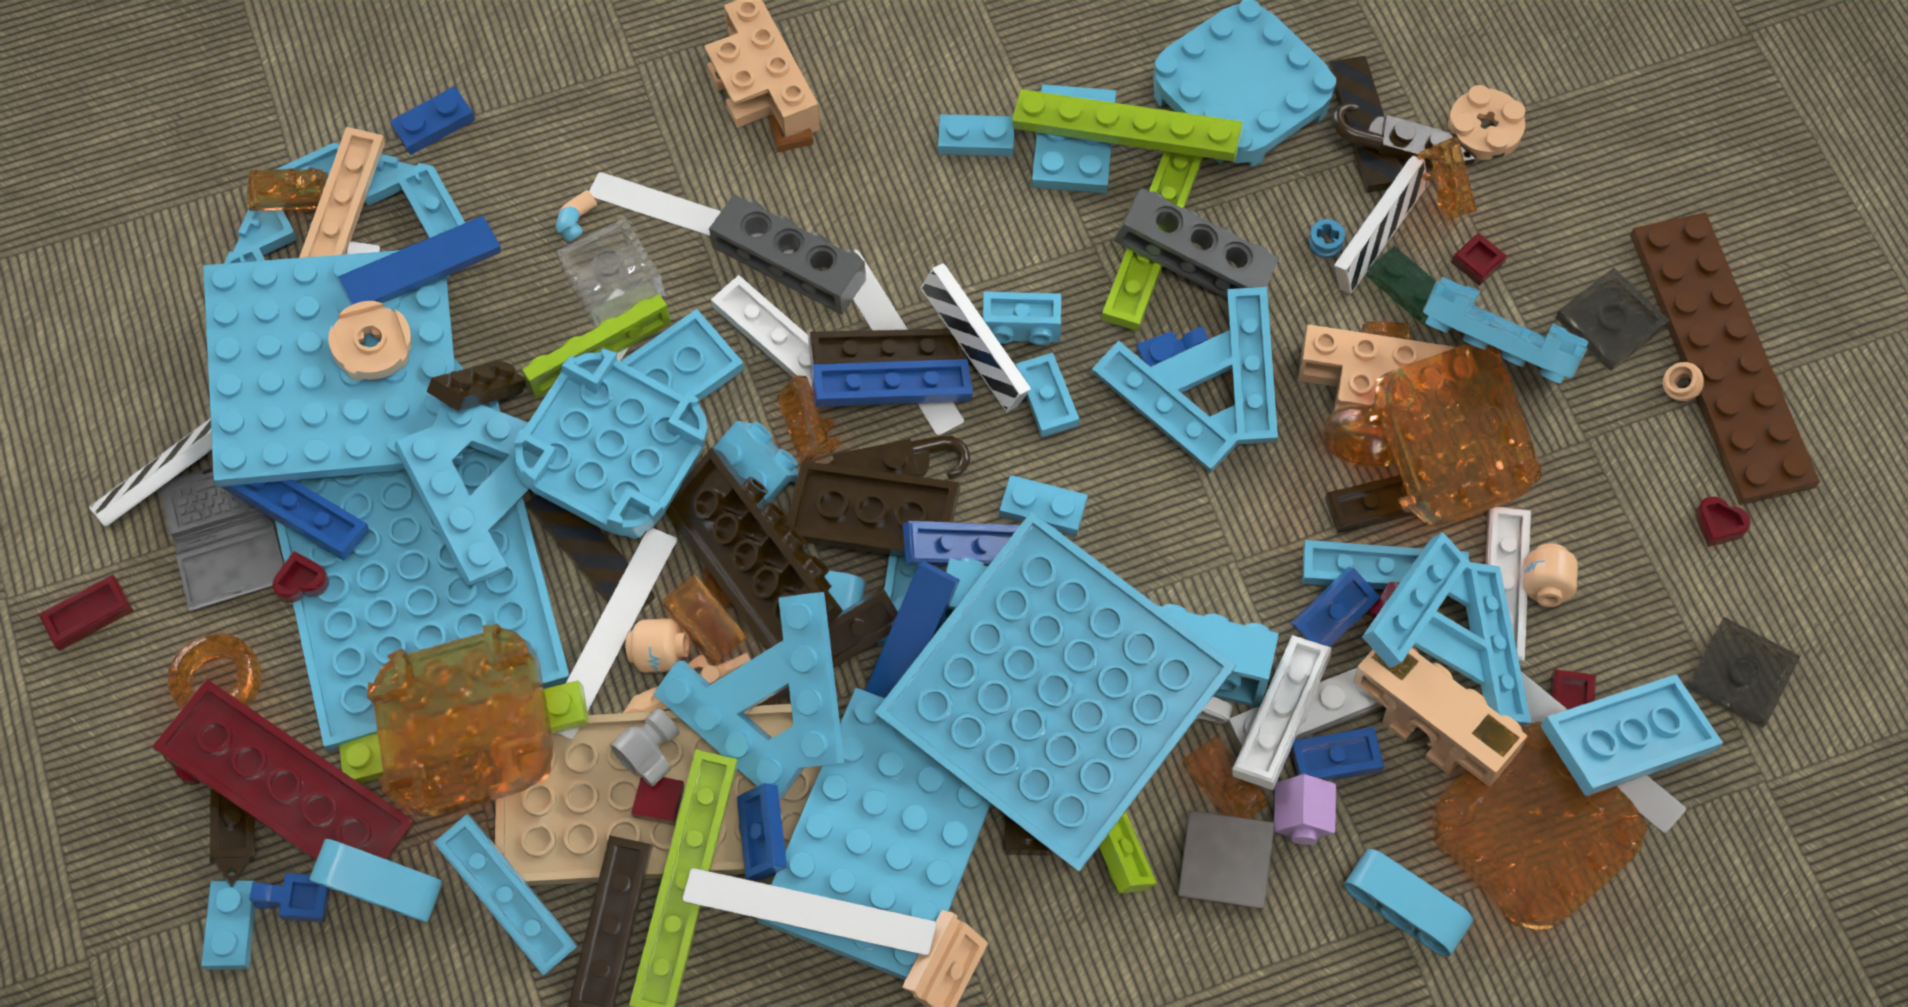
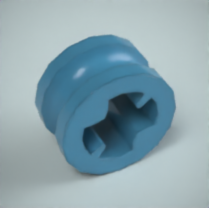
M1330 219L1316 222L1311 228L1308 244L1310 250L1320 258L1327 259L1338 255L1342 250L1345 238L1344 228L1340 223ZM1329 234L1332 243L1326 244L1321 235Z

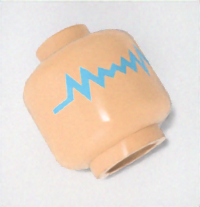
M1543 544L1531 551L1524 560L1523 587L1527 596L1546 607H1555L1570 600L1577 592L1578 561L1571 552L1558 544Z
M670 618L640 620L635 624L633 630L628 631L626 636L627 659L630 663H634L636 668L642 673L669 672L676 661H682V657H688L690 642L688 634L681 632L678 623Z

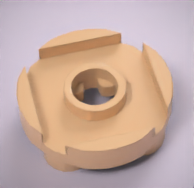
M1476 85L1454 103L1448 119V130H1451V133L1457 134V140L1474 153L1477 159L1490 160L1493 155L1503 153L1506 156L1517 148L1525 130V107L1522 103L1515 101L1512 97L1501 91ZM1480 119H1488L1496 127L1489 126L1487 129H1483L1480 127Z
M376 301L359 302L345 308L338 315L339 320L334 324V327L332 328L331 326L328 339L332 357L335 363L353 380L384 378L408 364L409 353L412 347L410 328L405 317L396 309L394 312L389 308H385L383 303ZM372 333L374 338L382 339L374 347L362 346L360 343L365 341L364 335Z

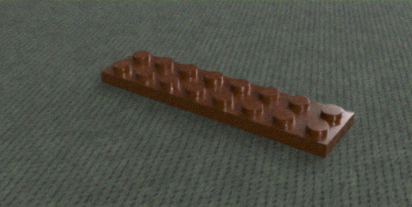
M1707 213L1633 228L1630 237L1681 362L1696 365L1703 374L1704 386L1696 400L1739 505L1816 488L1820 482Z

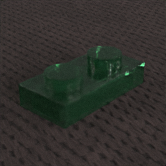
M1393 246L1368 268L1366 277L1424 325L1428 315L1423 312V309L1436 280L1397 247Z

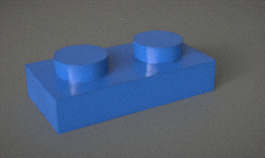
M454 86L389 122L405 149L412 155L475 121V117L466 101Z
M1348 567L1291 622V625L1304 639L1330 647L1381 597L1355 568Z
M1374 727L1294 740L1291 747L1297 776L1306 774L1330 781L1382 772L1384 768Z
M764 783L737 796L746 879L758 881L787 868L778 786Z

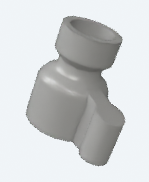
M656 708L646 717L645 725L642 727H629L610 744V748L633 774L642 777L649 786L653 787L671 770L659 746L661 743H669L680 731L664 711Z

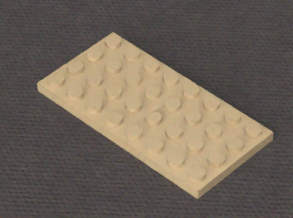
M791 704L755 706L744 713L772 738L793 726ZM664 711L680 731L669 743H661L659 746L660 751L671 767V770L664 777L682 780L685 785L675 822L676 826L695 749L718 755L721 754L673 711ZM652 712L588 715L589 725L579 727L573 739L554 733L497 748L495 845L529 886L598 882L609 835L652 844L653 847L645 879H660L663 877L675 826L633 818L631 812L641 777L633 774L610 748V744L629 727H642L645 725L646 717ZM822 766L805 767L782 800H779L785 850L788 847ZM736 769L710 871L723 875L745 874L737 796L758 787L738 769Z

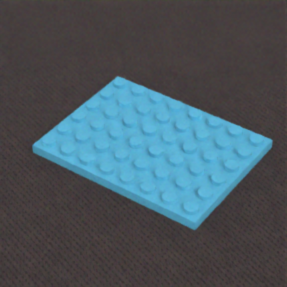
M498 400L483 404V406L501 412ZM467 446L463 450L464 464L454 466L469 495H471L505 460ZM407 470L295 480L366 522L369 533L343 561L275 520L284 563L291 553L295 551L323 567L329 577V586L322 595L317 597L304 596L299 601L293 603L322 741L327 752L339 749V745L374 733L547 689L567 682L570 673L523 497L489 530L507 565L504 572L467 587Z

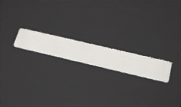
M602 172L598 173L589 190L596 199L709 236V227L721 212ZM754 233L751 236L759 237L764 233ZM794 249L786 250L783 253L791 254Z
M854 250V252H856L862 258V260H864L858 250ZM865 262L866 281L854 297V301L871 329L908 330ZM953 402L917 403L937 435H941L964 422Z
M654 528L646 531L566 683L577 680L582 683L587 712L620 651L628 631L632 628L676 544V537ZM579 727L558 732V734L573 739Z
M1521 672L1530 720L1544 732L1540 725L1546 717L1566 711L1567 709ZM1647 775L1611 788L1664 833L1686 811L1685 806Z
M696 868L690 870L683 895V901L923 955L930 953L936 927L935 921Z

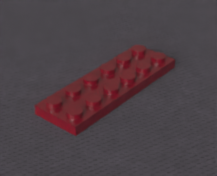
M207 678L152 746L155 751L315 861L325 839L340 842L389 860L415 825L413 819Z

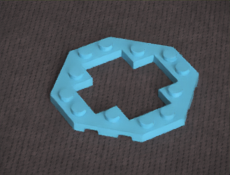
M329 144L263 176L258 187L260 191L254 206L249 207L238 231L240 235L234 251H229L224 264L265 261L264 255L298 240L283 211L323 192L340 144ZM381 154L365 199L367 206L403 191L428 238L465 223L434 166L418 163L417 166L399 162L397 157Z

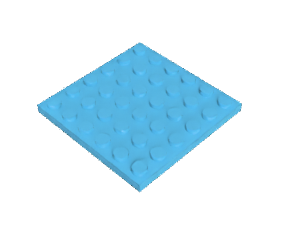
M400 250L203 265L213 476L216 487L406 470L394 447L395 442L400 438L434 425L442 401L427 393V388L432 377L455 371L447 276L383 303L385 308H389L394 312L395 309L399 311L408 322L412 339L408 364L384 378L353 380L335 363L329 346L328 337L331 326L333 328L334 324L339 320L338 315L345 308L351 306L339 283L338 276ZM372 333L364 335L365 341L360 344L362 346L374 347L382 338H374ZM463 451L452 461L454 465L464 464Z
M1031 511L877 708L875 714L1080 872L1236 667V664Z

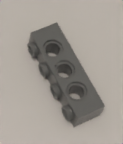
M1140 188L1132 201L1113 240L1228 299L1227 289L1267 287L1279 260V257L1269 253L1265 247L1251 244L1237 237L1228 228L1218 227L1202 219L1196 212L1183 209L1167 201L1161 194L1147 191L1143 188ZM1157 225L1165 227L1169 233L1162 231ZM1192 242L1200 245L1203 250L1197 249ZM1227 260H1230V261H1232L1233 263H1235L1236 266H1237V268L1232 267V266L1227 262Z
M733 194L709 227L712 247L841 315H843L866 281L865 261L856 252L850 249L842 250L830 244L823 235L816 232L809 233L797 227L788 217L783 215L776 216L766 211L755 200H745ZM754 233H764L759 237L751 236ZM789 249L797 250L796 252L791 254L783 253L784 251ZM820 266L830 267L824 271L816 270Z

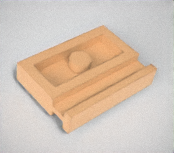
M945 910L940 912L936 920L930 953L928 955H918L902 986L903 989L911 992L913 997L925 1007H956L988 945V942L969 925L958 920V916L955 913Z

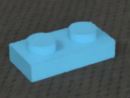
M940 114L938 154L1013 156V116Z
M1053 352L1016 363V368L1030 386L1026 399L1041 437L1079 426V416Z
M1010 475L999 510V517L1023 523L1032 511L1050 526L1055 527L1058 532L1077 537L1088 495Z
M211 881L201 963L204 969H249L256 910L254 907L255 902H251L249 898L252 882L256 883L255 881H237L233 887H230L226 881Z

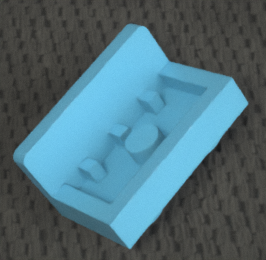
M984 292L983 320L1000 344H1007L1012 341H1030L1037 345L1060 342L1061 294Z
M736 421L715 445L714 449L721 451L742 478L748 479L751 476L760 481L768 490L764 499L768 503H772L789 482H797L799 470L796 466L798 462L790 453L777 448L771 441L773 437L771 432L758 422Z

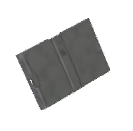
M213 466L172 478L159 488L169 532L174 540L177 553L176 559L189 612L272 587L275 575L284 564L274 519L223 488L216 487L212 477Z

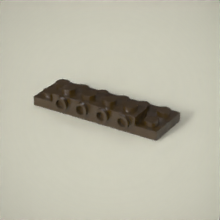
M711 447L684 479L680 489L666 510L667 515L766 651L783 641L779 607L780 597L824 592L829 627L843 611L828 591L832 587L825 578L829 573V569L815 556L807 555L804 549L808 546V542L800 533L794 529H787L784 525V522L788 519L786 513L776 504L768 503L764 499V496L768 493L766 487L751 476L748 479L742 478L725 455Z

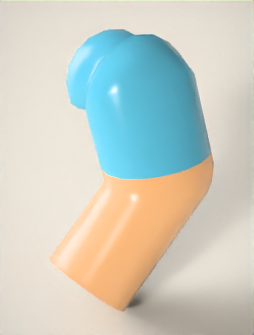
M585 190L563 205L559 211L555 227L558 233H562L563 238L567 242L573 241L582 234L583 230L577 224V221L581 216L597 206L596 200L588 190Z

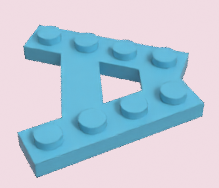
M1267 287L1227 289L1230 330L1152 367L1147 365L1118 340L1092 368L1093 374L1210 473L1215 470L1238 444L1278 442ZM1231 369L1233 370L1234 406L1208 416L1182 394L1184 391Z
M442 402L433 426L396 440L394 447L468 587L504 572L507 567L489 530L529 490L515 473V440L519 430H524L528 422L483 405L457 411ZM467 446L505 460L471 495H469L452 462Z
M1441 532L1430 539L1362 637L1389 668L1402 663L1412 646L1417 647L1480 684L1483 697L1490 708L1500 715H1507L1513 718L1521 727L1531 723L1500 566L1469 562L1444 532ZM1447 595L1466 606L1470 631L1437 612Z
M824 592L780 597L779 607L783 641L715 683L710 684L685 661H676L653 693L721 755L738 759L737 769L755 785L760 786L764 783L777 785L779 800H782L805 767L844 763ZM789 686L793 726L772 738L744 713Z

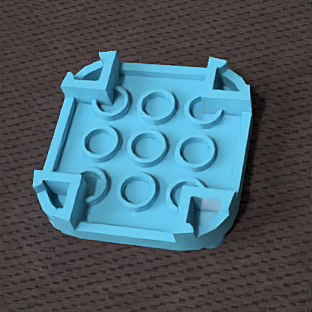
M1243 0L1240 4L1223 9L1166 47L1155 61L1153 97L1160 107L1167 103L1175 112L1243 121V132L1235 163L1249 162V166L1253 167L1263 162L1266 152L1311 121L1315 120L1319 123L1327 115L1336 85V77L1327 65L1274 14L1261 7L1255 0ZM1214 159L1220 164H1222L1224 161L1220 159Z
M1442 277L1440 282L1436 281L1423 309V312L1428 315L1425 322L1427 325L1446 333L1451 328L1465 333L1463 338L1465 342L1484 350L1488 344L1501 349L1503 352L1500 357L1523 367L1526 361L1541 367L1538 374L1561 384L1564 377H1574L1587 350L1588 341L1586 339L1567 332V329L1554 323L1545 337L1475 306L1474 304L1481 292L1480 290L1468 285L1465 287L1446 277Z
M602 348L601 352L585 353L575 358L571 355L562 364L560 375L525 429L519 430L515 440V473L522 483L534 493L599 528L620 536H627L633 539L639 538L645 531L652 529L662 518L684 479L688 476L701 455L708 430L706 416L699 405V399L688 390L685 395L676 392L618 361L616 352Z

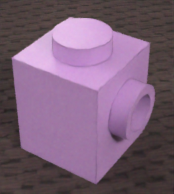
M1306 774L1276 782L1274 832L1289 836L1293 843L1301 845L1317 843V838L1335 834L1336 784Z

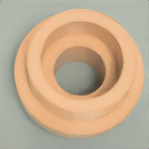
M1688 362L1674 364L1666 371L1663 377L1665 392L1676 401L1694 399L1700 394L1704 386L1702 372L1696 365ZM1682 378L1691 379L1690 385L1686 388H1678L1677 384Z

